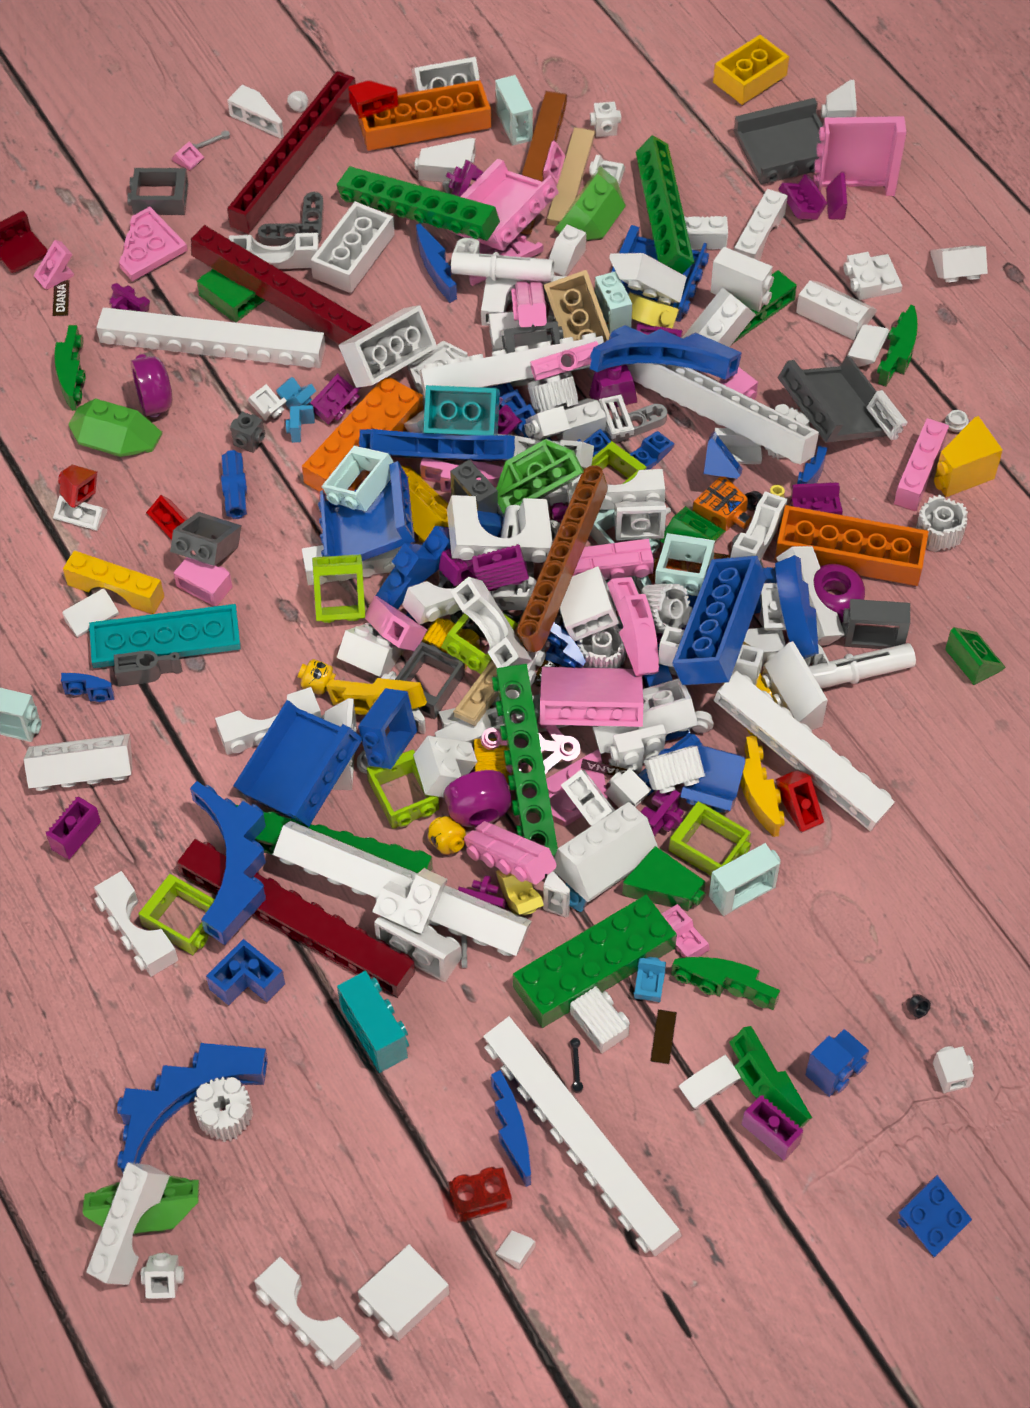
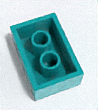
M426 385L423 433L498 435L500 390L497 388Z
M364 971L337 985L340 1008L377 1071L381 1073L407 1059V1047H409V1042L406 1038L408 1035L407 1029L401 1020L397 1022L393 1014H395V1011L388 999L383 1000L380 995L382 990L376 978L371 979L368 973Z

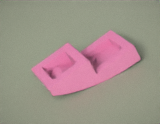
M678 904L662 913L677 934L676 950L683 958L699 957L710 950L709 943L693 927V920Z

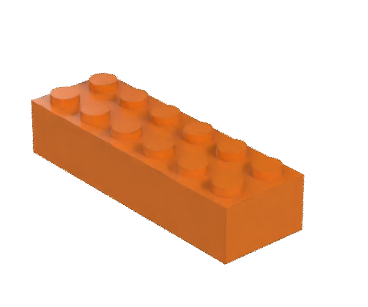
M481 80L398 95L399 107L361 119L358 118L367 151L491 128V108Z
M388 376L379 381L302 465L304 483L319 492L322 491V485L352 447H359L360 430L378 429L407 432L404 424L424 411L423 395ZM362 470L347 490L354 491L370 471Z
M785 505L775 560H777L776 557L791 547L813 546L820 567L828 564H840L851 568L859 576L918 586L929 531Z

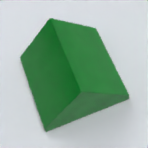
M953 627L950 630L945 650L973 685L988 679L1006 668L976 631Z

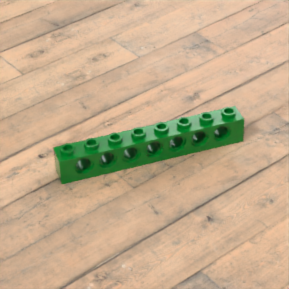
M651 135L636 151V157L658 262L683 274L694 263L669 145Z
M351 166L348 167L336 184L342 200L346 202H358L384 213L387 212L401 218L405 217L419 223L433 225L436 228L451 230L454 233L465 234L475 239L479 238L488 241L500 223L495 206Z
M527 664L496 668V676L492 677L493 691L499 693L500 701H496L497 715L503 717L504 725L500 726L501 740L507 742L508 750L504 751L506 766H511L512 775H508L510 791L515 790L516 800H512L514 816L519 815L520 825L516 826L517 835L528 840L534 838L542 839L545 844L544 846L550 849L553 858H555L558 846ZM513 689L520 696L511 699L506 695V692ZM519 714L524 720L521 723H513L510 720V716ZM522 738L527 741L528 745L525 748H518L515 746L514 741ZM522 763H527L531 766L532 770L529 773H522L518 766ZM525 788H532L536 792V796L526 798L522 791ZM529 813H536L539 815L540 821L538 823H530L526 816Z

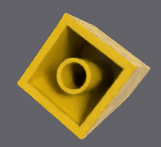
M979 416L974 417L941 451L934 484L938 490L942 491L945 497L995 479L1003 449Z

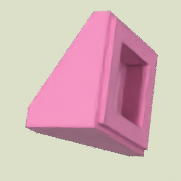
M188 142L175 153L172 160L190 171L204 159V156Z

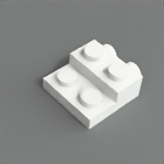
M869 252L847 256V260L843 265L844 273L846 276H849L851 289L853 292H856L859 300L900 293L902 291V284L889 254L870 257Z
M663 724L613 735V746H610L612 759H609V765L626 769L631 768L635 771L636 775L642 771L645 759L658 756L664 750L666 732Z

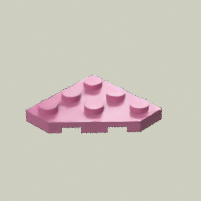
M148 207L132 216L130 221L131 227L125 239L124 252L120 257L119 264L122 271L134 281L188 251L187 244L151 207Z

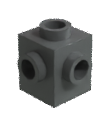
M242 411L238 418L234 419L231 423L230 431L232 433L233 445L254 453L265 438L263 420L254 414Z

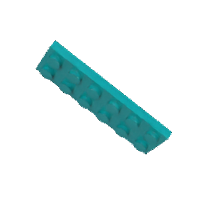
M236 604L89 622L93 668L115 666L114 655L139 651H152L157 656L170 655L176 652L179 653L180 657L241 649Z

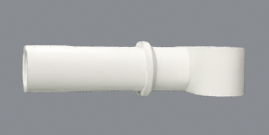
M462 238L457 242L452 254L451 272L458 275L491 277L493 280L506 278L552 282L554 260L499 255V252H495L492 255L479 254V241L477 239Z
M519 505L506 507L500 538H511L520 534ZM529 577V580H525L521 584L502 586L492 591L491 595L501 610H525L537 581L533 577Z
M909 643L855 656L846 654L844 658L833 661L828 660L822 647L818 644L819 654L804 659L821 689L848 682L856 684L860 679L911 668L916 664L915 652Z

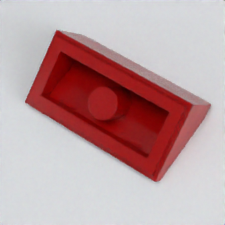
M162 495L158 497L146 512L171 540L173 530L188 519L169 498Z

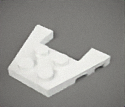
M442 341L437 344L436 349L407 365L418 393L423 395L424 407L425 399L419 371L424 369L425 364L437 362L438 366L447 365V360L460 358L461 362L470 361L467 352Z

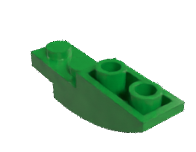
M910 305L906 312L900 314L897 327L893 326L889 332L888 339L890 340L887 359L886 361L882 360L877 369V373L880 374L878 384L885 387L895 372L904 375L910 364L918 327L917 313L913 305Z
M68 325L65 342H56L55 367L62 394L72 411H76L78 401H82L81 385L85 384L86 372L81 368L79 348H83L84 341L83 335L79 334L77 325Z
M711 957L674 959L672 963V976L681 983H690L699 987L702 992L708 995L714 994L720 997L725 988L736 997L743 996L753 1001L760 1008L774 1010L780 994V990L758 981L760 970L745 964Z
M752 1026L743 1027L729 1042L739 1059V1062L734 1066L756 1099L764 1095V1099H768V1103H773V1106H777V1110H781V1114H786V1117H790V1121H794V1124H798L799 1128H802L812 1119V1116L786 1071L778 1072Z

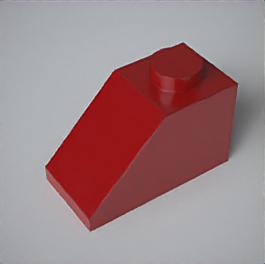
M369 80L348 86L349 101L359 119L399 107L398 90L395 87Z
M70 465L60 472L58 477V484H60L59 494L70 507H77L96 493L98 471Z
M797 769L775 779L777 787L780 789L782 803L801 832L824 823L810 775Z

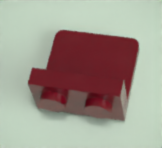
M23 210L0 222V261L11 273H16L45 257L48 249L31 231L28 216Z

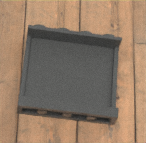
M815 98L735 116L734 134L761 185L815 172V159H819L817 157V143H821L819 140V128L823 127L816 114L818 103Z
M846 356L839 367L802 370L795 360H788L778 379L826 443L887 436L866 408L875 395L876 390L850 356Z

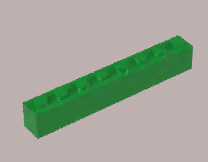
M263 812L266 827L254 839L263 847L264 853L273 855L283 825L292 821L417 874L423 868L431 872L433 869L432 856L424 851H412L404 849L398 844L389 845L381 843L371 837L362 838L354 836L348 831L339 832L331 830L321 824H310L308 827L294 819L281 817L275 812Z

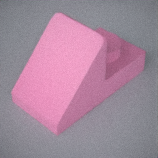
M54 240L34 277L45 289H50L64 280L73 277L74 273L67 266L73 254L61 241Z

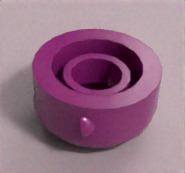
M140 354L136 359L131 360L135 389L144 416L156 418L160 413L167 411L172 405L171 384L165 365L159 358Z
M840 564L824 565L814 575V588L817 596L827 608L837 612L840 623L843 622L844 608H849L850 599H865L863 580L854 570ZM830 589H835L842 592L843 594L832 595L826 591Z
M481 770L463 775L451 782L443 792L450 817L464 827H477L483 821L492 823L501 818L511 805V794L504 774L495 770Z

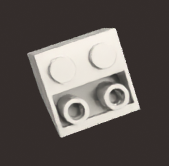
M365 623L364 625L345 630L337 658L381 677L385 673H390L405 649L398 648L382 637L370 623Z

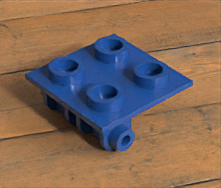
M938 1175L898 1212L900 1216L898 1223L903 1228L909 1226L933 1257L972 1220Z

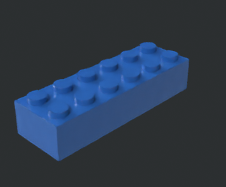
M758 556L711 560L672 662L682 685L727 683L730 681L767 578Z

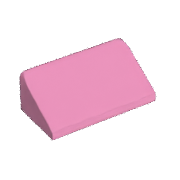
M555 141L551 143L543 171V181L550 175L557 186L565 154Z

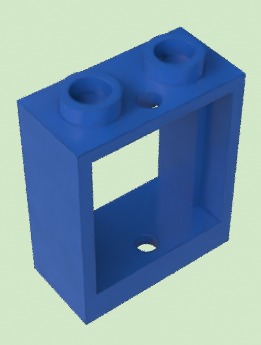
M385 688L358 725L369 766L392 769L416 734L417 727L408 691ZM389 725L390 732L386 736L385 730Z

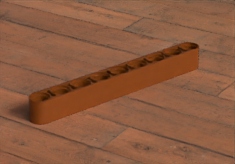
M545 92L522 176L543 182V171L552 141L557 143L567 105L566 93ZM536 217L519 234L531 235Z
M589 466L581 474L518 625V635L525 650L528 652H537L546 643L608 491L603 470L599 466Z

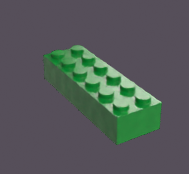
M646 894L514 972L513 988L541 1028H544L569 1013L571 1002L580 998L581 995H584L595 986L601 992H604L638 971L639 958L655 957L659 959L676 948L677 934Z

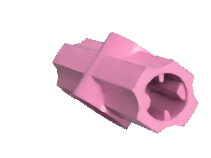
M595 341L530 361L535 381L590 365V354L593 347L599 345L598 342ZM563 355H568L571 358L572 363L570 367L562 365L561 357Z

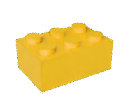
M758 35L715 63L713 83L740 104H744L787 76L789 56L762 35Z

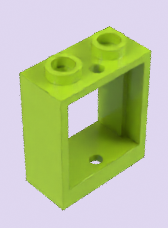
M612 441L592 458L591 466L596 465L603 470L610 464L628 478L624 483L631 481L639 470H647L644 464Z
M361 554L312 557L316 621L331 623L335 620L357 621L360 618H365ZM356 574L358 605L321 607L320 576Z
M464 613L447 634L441 648L446 650L449 655L465 663L471 670L482 674L492 659L489 654L486 655L458 635L471 619ZM504 615L512 629L515 630L518 623Z
M414 749L402 753L392 769L373 766L366 768L368 782L392 829L399 826H407L413 820L429 817L439 810L438 796L425 795L413 756L415 753ZM413 772L426 799L393 811L381 785Z
M698 801L671 836L669 851L712 876V872L749 852L752 845L749 842L751 832ZM701 824L737 844L722 865L687 845V842Z
M169 874L138 915L143 927L150 931L162 929L171 943L194 955L208 941L209 934L204 931L202 923L188 939L158 920L177 896L207 912L215 899Z

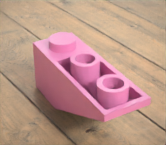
M375 595L365 613V619L376 631L398 648L415 651L427 631L426 628Z

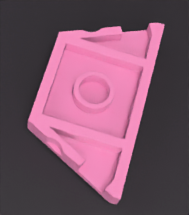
M518 234L503 251L479 243V254L492 255L495 252H499V255L531 258L543 252V244L540 242L533 244L526 241V236ZM469 275L470 285L474 286L486 280L487 277Z
M599 749L582 758L602 763ZM582 759L546 779L553 820L564 827L583 816L561 786V784L582 769ZM582 769L587 772L607 799L604 773ZM532 788L522 792L526 798L536 796V792Z

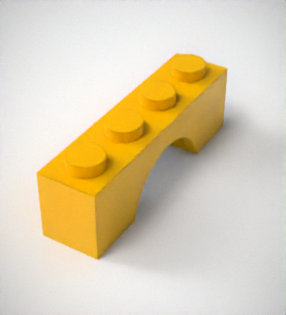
M75 550L63 567L68 586L88 593L94 587L109 589L122 596L132 608L149 614H155L165 597L160 579Z

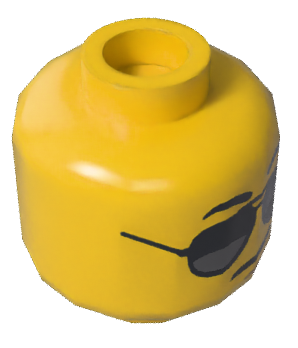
M316 659L310 660L308 665L302 664L298 674V678L302 679L301 687L303 689L311 687L313 693L318 695L324 694L325 691L328 692L326 685L330 679L334 680L336 676L331 665Z
M450 816L438 817L431 822L428 828V840L442 854H453L463 848L466 831L459 823L452 820Z

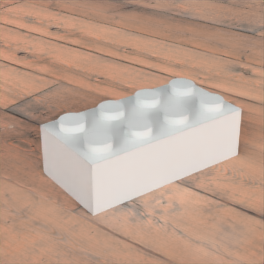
M354 202L312 257V277L352 293L393 238V216Z
M420 305L403 308L338 345L356 388L374 385L437 348Z

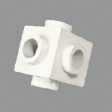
M615 101L594 103V112L590 113L591 126H594L596 137L617 135L618 123H621V112L616 110Z
M158 1253L154 1256H149L146 1267H142L141 1283L145 1285L146 1298H175L179 1284L184 1282V1267L179 1266L178 1255Z

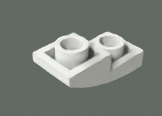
M724 1055L681 1083L679 1088L694 1109H698L716 1094H721L735 1084L741 1077L727 1055Z

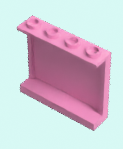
M904 116L824 118V125L819 128V140L821 143H817V157L819 159H815L814 164L816 175L812 177L819 191L821 192L822 187H827L840 172H844L846 187L885 186L886 196H895L906 137Z
M497 159L460 197L496 207L500 223L488 241L479 238L477 240L481 244L503 251L559 192L552 176L549 175L543 182L508 171L504 161ZM449 230V232L465 238H472L471 236L461 233H454L453 231Z
M542 667L540 725L643 727L642 676H636L633 669Z

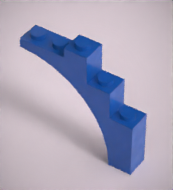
M624 325L612 331L608 341L593 347L590 354V369L599 372L610 367L625 364L656 363L690 368L726 380L738 373L742 352L696 332L683 339L662 329L647 335Z
M363 429L360 430L359 447L388 453L390 457L492 462L494 460H509L514 457L515 436H460Z
M477 511L478 520L483 529L489 534L500 538L504 518L497 513ZM435 526L423 545L404 543L392 560L395 567L375 596L398 610L404 601L409 587L423 583L428 577L439 570L441 553L451 549L449 527Z
M196 781L190 787L192 799L212 818L226 844V869L222 885L213 904L204 914L201 921L206 933L223 945H226L266 900L264 885L260 880L253 877L266 863L263 847L254 840L266 827L264 813L258 806L254 804L249 805L244 800L237 807L230 799L225 798L224 800L218 796L211 786H204Z
M200 1043L199 1052H195L193 1056V1068L163 1065L161 1075L156 1077L155 1091L125 1088L124 1096L119 1098L117 1113L121 1115L125 1124L123 1131V1141H126L124 1151L119 1152L118 1168H121L122 1173L124 1174L128 1162L141 1163L142 1157L153 1137L166 1121L181 1108L195 1100L197 1090L202 1084H210V1080L215 1081L216 1078L221 1080L224 1077L227 1080V1078L234 1077L240 1081L241 1085H264L268 1064L266 1049Z

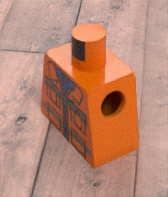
M720 476L693 502L694 512L725 531L730 529L735 523L741 528L746 529L752 521V517L746 514L747 497L726 477Z

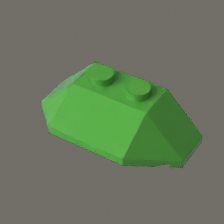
M599 166L554 230L560 234L566 225H570L586 232V241L602 239L626 206L617 179Z
M96 398L79 406L68 423L79 445L119 457L135 455L144 451L146 453L153 452L162 436V431L139 411Z
M544 439L507 460L496 487L498 490V505L503 515L506 507L510 505L520 506L523 498L541 499L571 483L583 474L584 471L574 451Z
M170 1176L160 1203L150 1207L141 1216L133 1235L142 1232H160L166 1229H174L199 1202V1180ZM120 1182L100 1188L96 1192L86 1193L84 1195L83 1215L103 1227Z

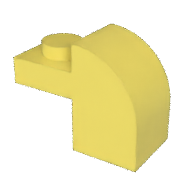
M629 292L628 296L632 302V319L654 327L673 328L679 309Z
M500 870L496 871L503 896L512 913L528 915L534 913L537 908L544 906L541 895L533 889L531 882L526 880L521 882L513 874L505 875Z

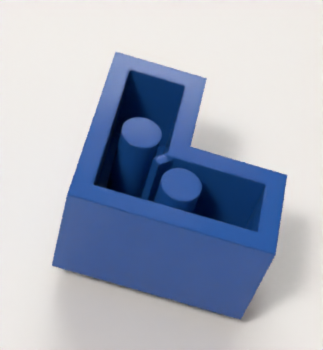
M242 939L206 975L209 990L227 1005H230L247 987L265 1002H268L285 985L283 970L245 939Z
M843 1029L834 1039L828 1036L810 1053L805 1076L829 1097L836 1090L840 1093L849 1084V1078L854 1073L858 1075L865 1069L868 1064L866 1059L869 1050L847 1030Z

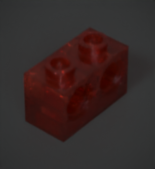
M488 1167L481 1170L479 1174L472 1176L467 1174L459 1175L453 1178V1181L448 1182L449 1194L458 1223L512 1208V1196L503 1167L497 1169L496 1167ZM490 1185H497L501 1188L496 1193H490L486 1190ZM469 1192L473 1197L470 1200H461L459 1195Z

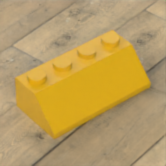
M401 465L408 477L413 529L419 536L418 539L424 543L435 526L449 527L448 503L410 466Z

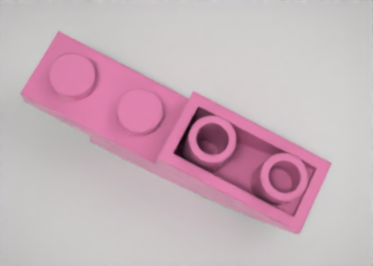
M423 458L420 464L421 478L440 483L442 492L451 493L450 471L459 466V464ZM471 460L496 488L503 467Z
M632 577L611 579L607 585L624 627L619 631L634 673L636 676L656 674L659 672L658 644L654 621L646 595L638 594Z

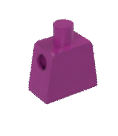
M627 364L610 367L599 372L595 371L589 392L590 399H595L599 402V399L622 395L625 405L637 403L634 381ZM617 401L614 402L615 408L619 407Z

